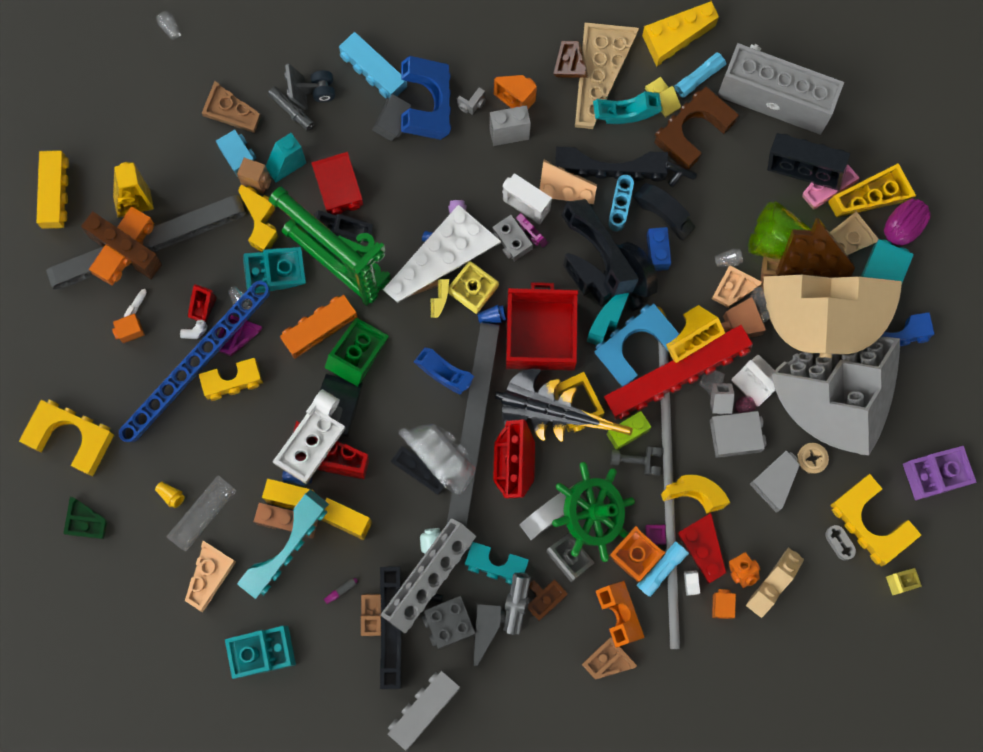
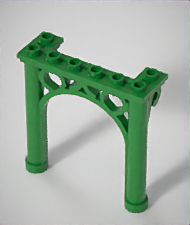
M278 187L271 194L269 202L275 207L281 208L292 218L284 225L281 232L286 237H291L360 296L365 306L369 303L372 304L377 299L381 289H384L391 280L390 273L388 271L381 273L380 266L375 263L376 261H381L385 256V245L382 242L375 244L373 236L368 233H361L356 237L358 243L367 241V246H362L340 235L337 236L293 199L284 187Z

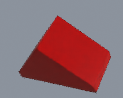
M196 284L193 285L188 311L189 318L207 322L217 299L212 290Z

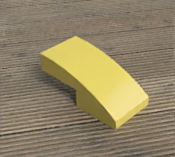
M449 279L438 280V298L431 299V318H438L444 308L448 295Z

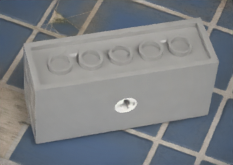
M737 43L717 96L821 135L833 114L844 82L761 52V48L757 44H751L750 47Z

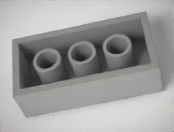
M442 671L439 674L435 672L428 680L431 684L426 690L422 687L415 695L417 700L414 704L409 703L401 712L403 714L400 720L395 719L388 727L390 730L388 735L405 751L412 746L460 689Z

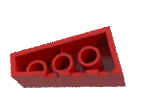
M296 421L294 431L299 426L300 422ZM309 437L307 444L315 445L318 439L316 437ZM336 441L317 470L365 480L369 464L368 454ZM300 452L296 455L295 459L303 461L307 455Z

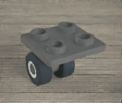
M290 64L285 65L286 71L284 76L288 82V98L302 109H308L306 94L313 93V98L317 102H328L335 98V89L328 86L333 83V75L330 71H316L311 74V83H305L304 76Z

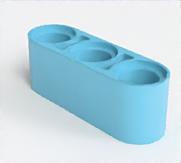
M622 175L617 180L608 221L609 228L613 231H621L626 223L634 181L629 175ZM626 183L629 188L624 189L620 184ZM617 201H624L626 205L619 206ZM620 218L622 222L615 223L613 219Z

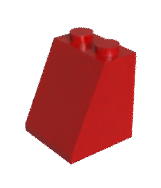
M348 152L312 162L327 213L333 215L342 214L343 211L349 209L354 211L363 205Z

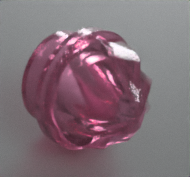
M742 396L736 401L735 408L739 413L752 412L755 410V402L750 396Z

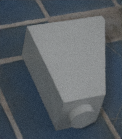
M787 451L781 454L750 483L752 488L776 513L783 508L800 466L797 462V457Z

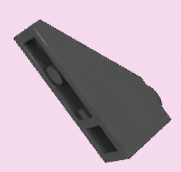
M477 604L473 666H478L499 630L500 623H504L505 611H501V606Z

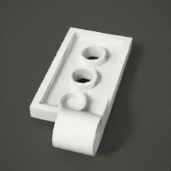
M323 389L319 391L313 403L306 411V416L273 460V463L307 484L345 430L344 425L331 418L340 400ZM309 437H316L318 441L315 445L307 444V439ZM300 452L307 455L303 461L295 459L296 455Z

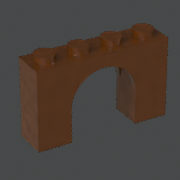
M707 87L702 91L699 89L693 95V100L690 103L686 102L680 108L681 112L677 116L674 114L668 120V125L665 128L661 127L655 134L656 139L654 143L662 151L668 152V156L678 165L688 170L700 159L702 153L685 138L682 132V125L689 119L702 118L709 121L721 133L725 134L736 123L739 116Z
M92 211L82 224V229L91 240L102 247L107 245L125 257L137 271L150 280L162 266L154 252Z

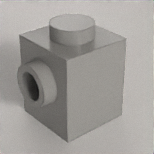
M712 383L710 401L712 413L720 415L732 414L734 402L732 384Z

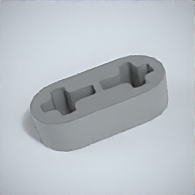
M838 525L829 527L826 530L825 537L836 555L841 560L853 558L856 549L844 529ZM832 529L834 532H839L838 539L831 537ZM841 543L844 546V548L850 549V551L848 552L849 556L847 554H842V551L844 549L841 546Z

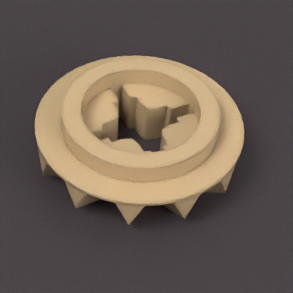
M808 443L797 454L801 469L808 473L817 474L828 465V453L820 444ZM810 453L813 456H820V458L815 460V464L812 461H806L810 457Z

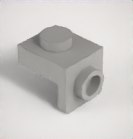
M480 87L469 101L462 96L457 98L459 109L471 115L474 114L477 108H482L486 102L485 91Z

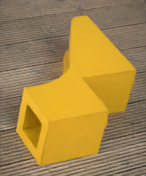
M241 184L238 191L254 220V229L248 241L252 247L260 252L271 249L279 236L276 228L269 223L266 224V222L275 211V207L269 202V197L265 195L262 197L257 194L254 188L250 186L245 187Z

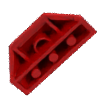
M523 419L507 421L494 443L493 481L502 492L504 498H524L534 482L535 441L526 420Z

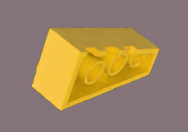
M712 1L644 26L642 36L656 67L716 26L719 16Z
M123 162L120 166H115L113 198L117 218L125 216L130 207L140 212L153 210L154 206L150 188L134 162Z
M898 163L836 194L828 200V203L835 216L840 217L853 214L856 211L858 213L903 203L916 197V194Z

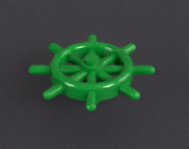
M581 462L579 466L582 481L576 483L571 489L562 483L556 484V489L564 494L566 498L563 510L564 517L554 519L552 525L559 527L566 524L569 532L576 539L571 551L573 557L579 555L583 544L598 546L601 560L607 562L609 556L606 544L613 541L618 535L625 539L629 534L628 531L622 528L625 519V507L633 505L635 499L632 497L622 499L619 491L612 484L617 473L615 468L609 470L605 480L590 478L587 463ZM593 487L600 489L596 500ZM584 490L586 492L587 501L580 497ZM606 496L610 501L609 504L603 503ZM577 505L583 508L581 512L576 513ZM586 519L583 528H581L578 521ZM601 522L609 527L604 534ZM592 525L594 526L596 537L589 535Z

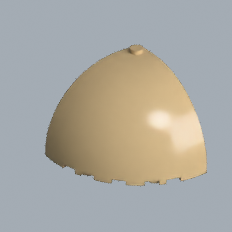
M766 276L764 277V297L770 320L777 333L787 344L802 352L820 353L822 358H832V354H851L864 350L881 337L896 312L902 281L867 277Z

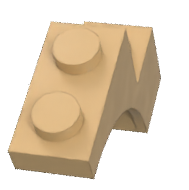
M788 547L767 578L751 596L746 606L762 618L775 604L780 593L794 579L804 559Z

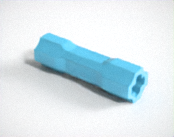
M715 53L694 72L674 86L675 91L680 97H686L707 78L726 65L725 59L720 53Z
M675 541L655 567L637 584L638 588L651 597L662 581L683 561L689 552L680 543Z

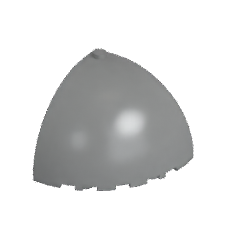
M880 337L864 350L851 354H832V358H822L820 353H796L791 361H784L772 373L779 400L791 418L816 439L841 450L869 456L881 435L890 410L899 365L900 338Z

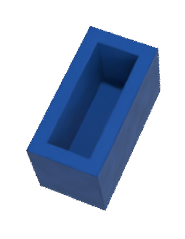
M668 228L648 229L646 235L648 256L655 270H669L671 257Z

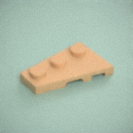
M545 159L543 160L540 190L552 199L565 201L586 199L589 204H594L597 184L578 175H573L561 167L550 164Z
M205 541L202 542V550L196 562L197 567L194 577L191 578L185 598L187 603L201 612L205 610L236 563V561Z

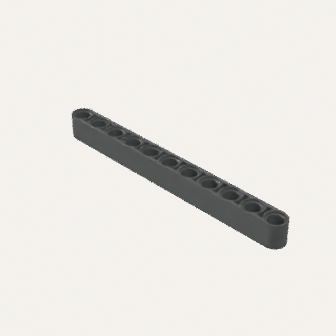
M233 195L156 225L152 232L144 238L143 246L152 252H156L237 220L246 214L241 199L238 195ZM103 247L48 268L46 273L52 289H62L94 276L89 268Z
M482 322L480 324L472 371L474 378L469 389L447 524L452 518L467 528L500 325Z

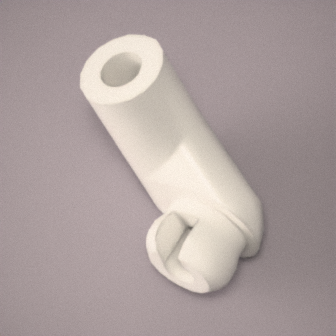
M198 320L193 329H181L180 337L185 339L200 338L207 331L206 322Z

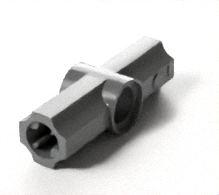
M515 572L512 577L511 590L505 603V610L507 611L503 628L508 634H520L522 630L523 618L529 604L528 591L531 576L526 573Z

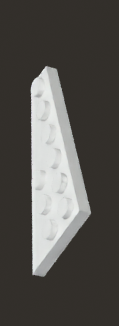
M458 205L386 285L383 291L399 303L421 288L430 285L435 280L468 263L490 248L499 245L501 241Z

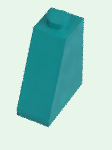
M292 133L275 142L267 161V171L275 183L306 164L302 147Z

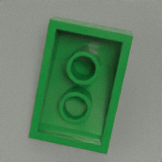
M356 317L328 355L325 368L358 387L389 336Z

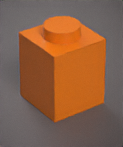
M135 313L113 321L115 327L112 329L113 334L123 344L145 336L140 320Z
M719 589L718 593H714L712 618H735L736 594H732L730 590Z

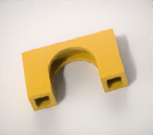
M40 400L19 442L42 452L55 429L62 425H75L81 431L82 443L71 466L93 476L114 437V434L110 432L111 428L101 423L97 426L92 423L94 420L84 415L82 418L75 416L76 412L69 408L62 410L58 408L59 404L52 400H48V402Z
M869 474L830 506L833 508L832 512L834 515L845 522V528L851 534L854 533L858 538L857 542L859 545L870 552V557L874 563L883 566L917 540L921 534L909 520L903 522L886 536L874 535L865 528L861 518L862 509L866 502L882 490V487Z

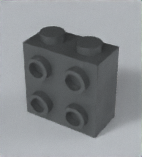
M461 596L424 610L425 616H422L425 628L430 627L432 632L429 635L433 647L437 645L438 650L475 635Z

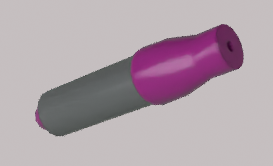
M356 578L350 579L336 590H333L323 600L328 604L338 599L342 594L354 587L358 580Z

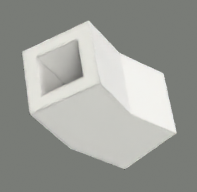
M696 570L684 571L686 595L700 594L698 572Z

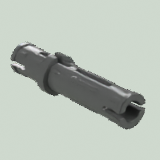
M276 86L269 90L268 96L283 108L294 122L297 121L306 131L312 129L315 122L306 116L302 108H298Z

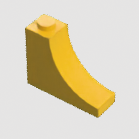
M699 305L683 314L686 321L683 331L674 340L666 344L673 361L676 363L725 334L719 318Z

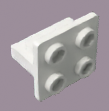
M760 355L750 360L732 378V382L757 407L776 391L772 375L775 370Z

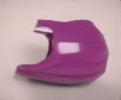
M910 199L899 205L886 221L884 227L886 239L892 244L900 246L914 241L923 232L930 220L929 207L918 199Z

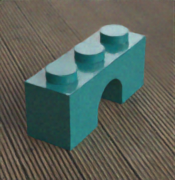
M472 542L465 562L468 571L479 574V571L487 573L486 576L495 580H498V577L506 579L505 583L510 585L512 584V577L515 572L525 573L528 559L510 554L508 561L504 565L495 566L489 560L491 547Z

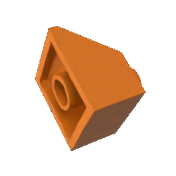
M516 75L496 77L494 79V95L510 108L527 105V109H529L536 101L537 86L531 78Z

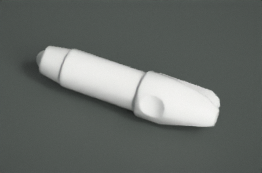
M142 289L124 314V317L136 314L146 296V289Z

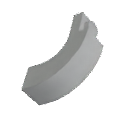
M560 492L519 524L530 540L547 530L552 525L554 519L564 516L563 510L566 498L564 494ZM583 494L580 495L585 501L587 500Z

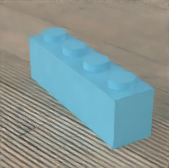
M356 32L351 34L339 46L340 57L346 63L350 62L353 65V69L359 75L362 73L371 86L375 85L384 98H389L392 94L398 96L407 88V81L401 80V74Z

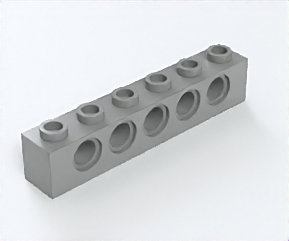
M451 518L381 613V616L397 629L406 633L413 626L419 614L424 611L430 599L437 593L443 581L448 578L449 573L460 561L467 548L472 545L476 536L462 523Z

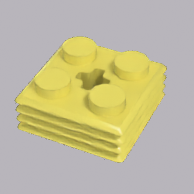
M469 261L449 285L448 294L477 314L499 287V282ZM469 285H471V286L477 285V286H476V289H477V290H472V291H471Z

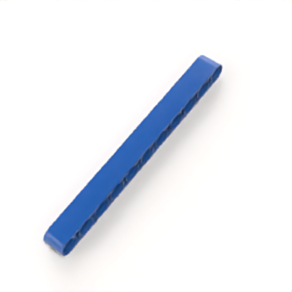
M256 281L126 421L119 430L121 440L124 442H135L264 303L270 295V288L265 282ZM259 286L266 288L263 295L256 294V289ZM246 300H251L253 303L252 307L248 310L244 309L243 303ZM233 314L239 315V321L236 324H231L230 317ZM225 328V337L218 338L217 331ZM210 342L213 344V349L207 353L204 351V346ZM199 357V365L193 367L191 365L192 358ZM181 371H185L187 374V378L184 381H179L178 374ZM171 385L174 389L173 393L167 396L165 388ZM158 399L160 407L157 410H153L152 402ZM141 414H145L147 421L141 425L138 418ZM129 428L134 432L131 439L125 436V432Z

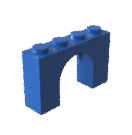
M409 56L401 62V80L425 86L431 92L434 99V109L432 112L409 108L402 113L401 132L439 140L450 133L449 115L451 107L449 106L451 90L449 89V80L451 74L449 72V64Z

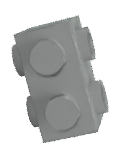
M509 215L492 227L493 235L501 241L504 247L502 250L508 259L512 258L515 262L533 249V244L512 215Z

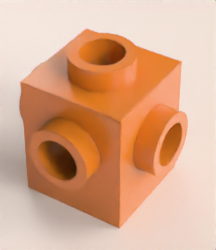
M746 552L729 561L730 571L732 572L730 573L731 577L742 588L752 586L760 579L758 563L755 560L752 561Z

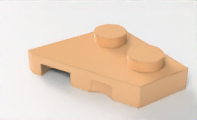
M729 265L712 300L729 308L758 288L762 282Z

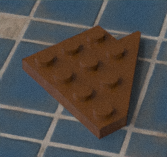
M816 218L811 231L792 229L776 274L777 276L852 277L855 266L820 219Z

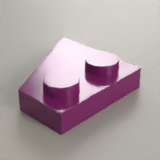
M521 213L516 217L520 228L524 233L528 231L531 234L529 239L536 246L540 244L544 248L548 244L546 239Z
M232 315L230 317L231 324H236L239 321V318ZM246 321L219 352L232 357L262 331V326ZM221 328L218 338L225 337V328Z

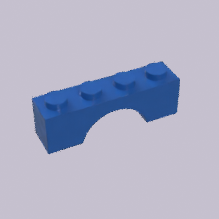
M930 312L911 315L906 320L902 331L896 333L884 332L881 337L900 338V346L909 345L913 341L918 343L928 342L934 335Z

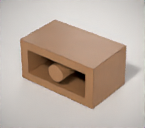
M243 158L237 173L240 183L245 187L250 186L254 188L258 193L264 194L265 189H268L271 183L265 164Z

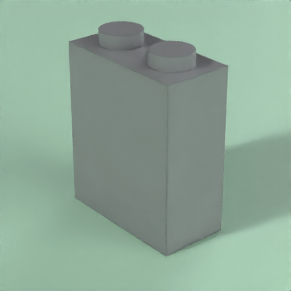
M527 105L490 112V134L493 146L529 140L531 122Z
M758 411L714 416L710 419L716 458L759 453L765 449L764 447L767 445L766 437L762 435L761 430L763 428V418L759 416Z

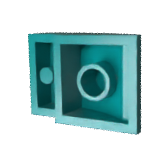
M301 247L266 249L263 252L245 253L243 255L247 290L256 281L265 282L270 291L306 284ZM259 286L256 289V293L266 291L264 286Z
M629 293L615 295L603 307L590 329L587 342L598 345L600 342H603L607 330L612 332L616 330Z
M280 626L225 639L232 679L296 665L289 626Z

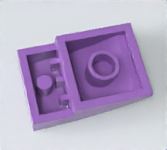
M964 446L903 463L915 501L977 483Z

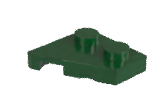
M70 497L63 534L104 539L107 520L76 498Z

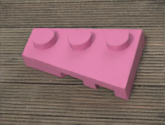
M847 165L839 191L811 183L803 192L802 197L814 210L836 194L857 183L859 176Z

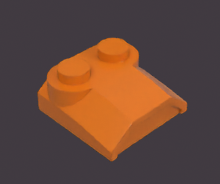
M635 526L609 556L627 574L640 582L666 552L655 545Z

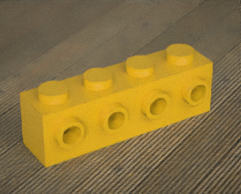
M39 151L36 223L42 229L64 228V222H67L65 204L68 203V195L65 191L69 183L68 176L66 175V168H69V159L62 151Z

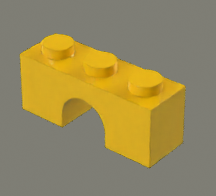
M251 358L236 363L237 375L229 381L222 379L218 369L199 374L204 396L208 400L214 401L221 399L222 395L225 394L235 395L240 393L242 389L248 388L251 390L258 388L259 384H262L263 381L256 359Z

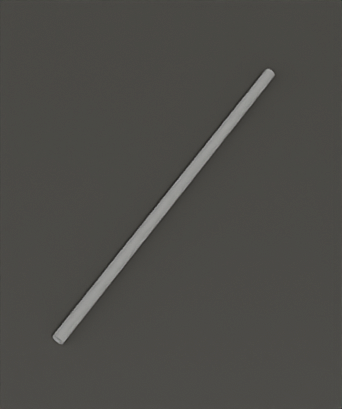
M658 341L659 367L669 363L668 352ZM670 392L664 394L665 397L661 399L664 490L667 485L673 483ZM674 499L664 501L666 551L676 541ZM676 566L667 576L670 649H680Z

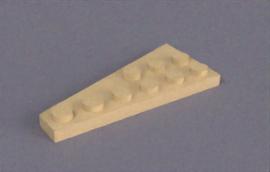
M594 23L584 24L582 51L588 78H579L575 128H594L597 119H595L593 101L596 99L607 100L639 28Z

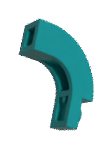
M644 91L637 97L624 101L604 99L593 101L595 119L606 120V124L637 122L650 118L662 111L660 93Z

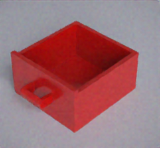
M531 282V289L508 288L506 369L575 370L577 363L578 290H554V283ZM535 287L550 288V289H535Z

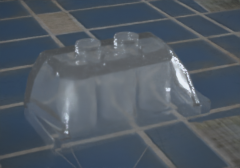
M427 424L412 430L404 427L398 432L446 489L459 496L466 490L473 479L476 467L466 456L468 452L463 446H457L454 442L456 438L449 431L445 432L443 428L436 424Z

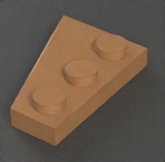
M214 81L203 108L202 116L255 133L261 115Z

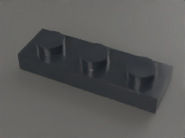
M401 446L391 460L392 464L438 496L450 480L403 446Z

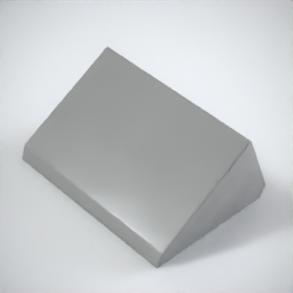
M568 533L550 546L546 553L570 582H573L591 567L594 561L583 548L577 557L571 555L576 540Z

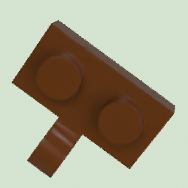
M555 579L544 589L532 580L529 588L537 596L529 602L527 609L540 621L568 593Z

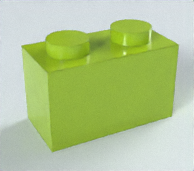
M642 411L620 423V425L633 428L631 435L608 430L606 435L614 448L619 450L649 432L651 425Z

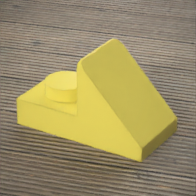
M661 77L645 86L647 92L660 93L661 112L665 118L681 108L674 87H668Z

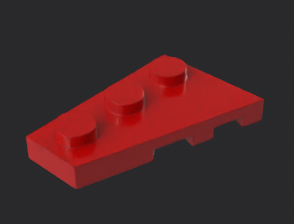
M711 513L677 533L708 584L726 574Z

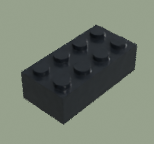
M777 133L770 150L767 170L839 191L846 173L850 153L842 149L827 147L824 144H815L806 139H797L788 134Z

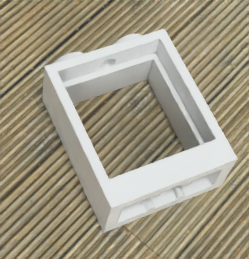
M514 173L511 178L508 177L503 183V201L540 225L550 211L552 198Z

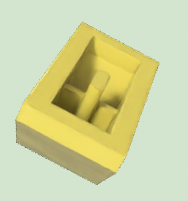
M915 568L886 577L892 596L922 587Z

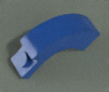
M425 347L414 361L425 373L458 394L468 389L474 378L470 372L454 367L430 348Z

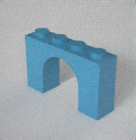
M648 304L643 307L638 317H631L625 322L626 326L623 329H616L610 335L611 338L607 342L603 340L602 343L600 342L595 347L597 349L594 351L595 355L622 387L638 378V374L625 360L622 352L624 342L630 335L637 332H647L653 335L668 353L669 350L666 344L679 335L655 304L651 306Z

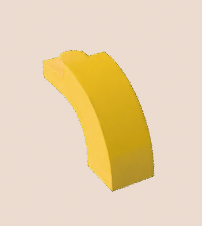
M698 475L681 476L675 483L667 485L661 494L663 501L682 496L695 498L703 505L706 514L724 509L730 503L725 492L716 483Z

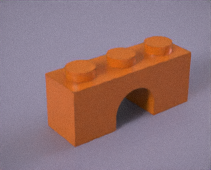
M625 581L596 590L602 610L606 608L611 609L616 615V625L609 629L616 648L645 638Z

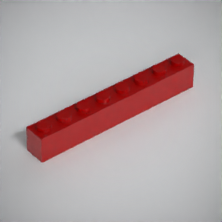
M739 325L676 363L672 360L604 396V399L615 420L619 418L623 420L631 415L630 412L646 408L648 406L647 403L653 400L655 402L660 401L665 397L664 394L670 391L672 393L679 391L682 388L681 385L687 382L692 384L699 380V376L702 374L709 375L716 371V367L732 363L734 361L733 358L749 354L753 344L743 326Z

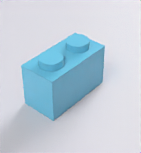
M236 130L216 140L219 149L236 176L243 158L253 161L256 159L252 149L248 150L245 144L247 142L243 135H238Z

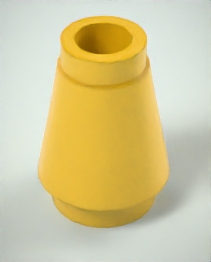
M160 482L155 488V491L169 507L177 508L184 501L185 496L182 494V491L164 482Z

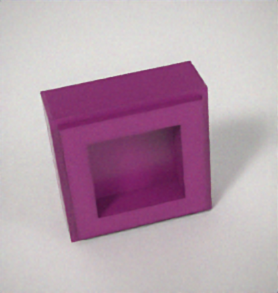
M666 525L645 526L646 537L655 545H666Z

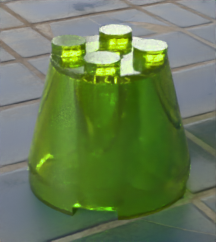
M776 201L774 203L769 202L757 219L758 223L754 234H750L748 252L756 256L781 260L792 229L811 231V228L782 204Z

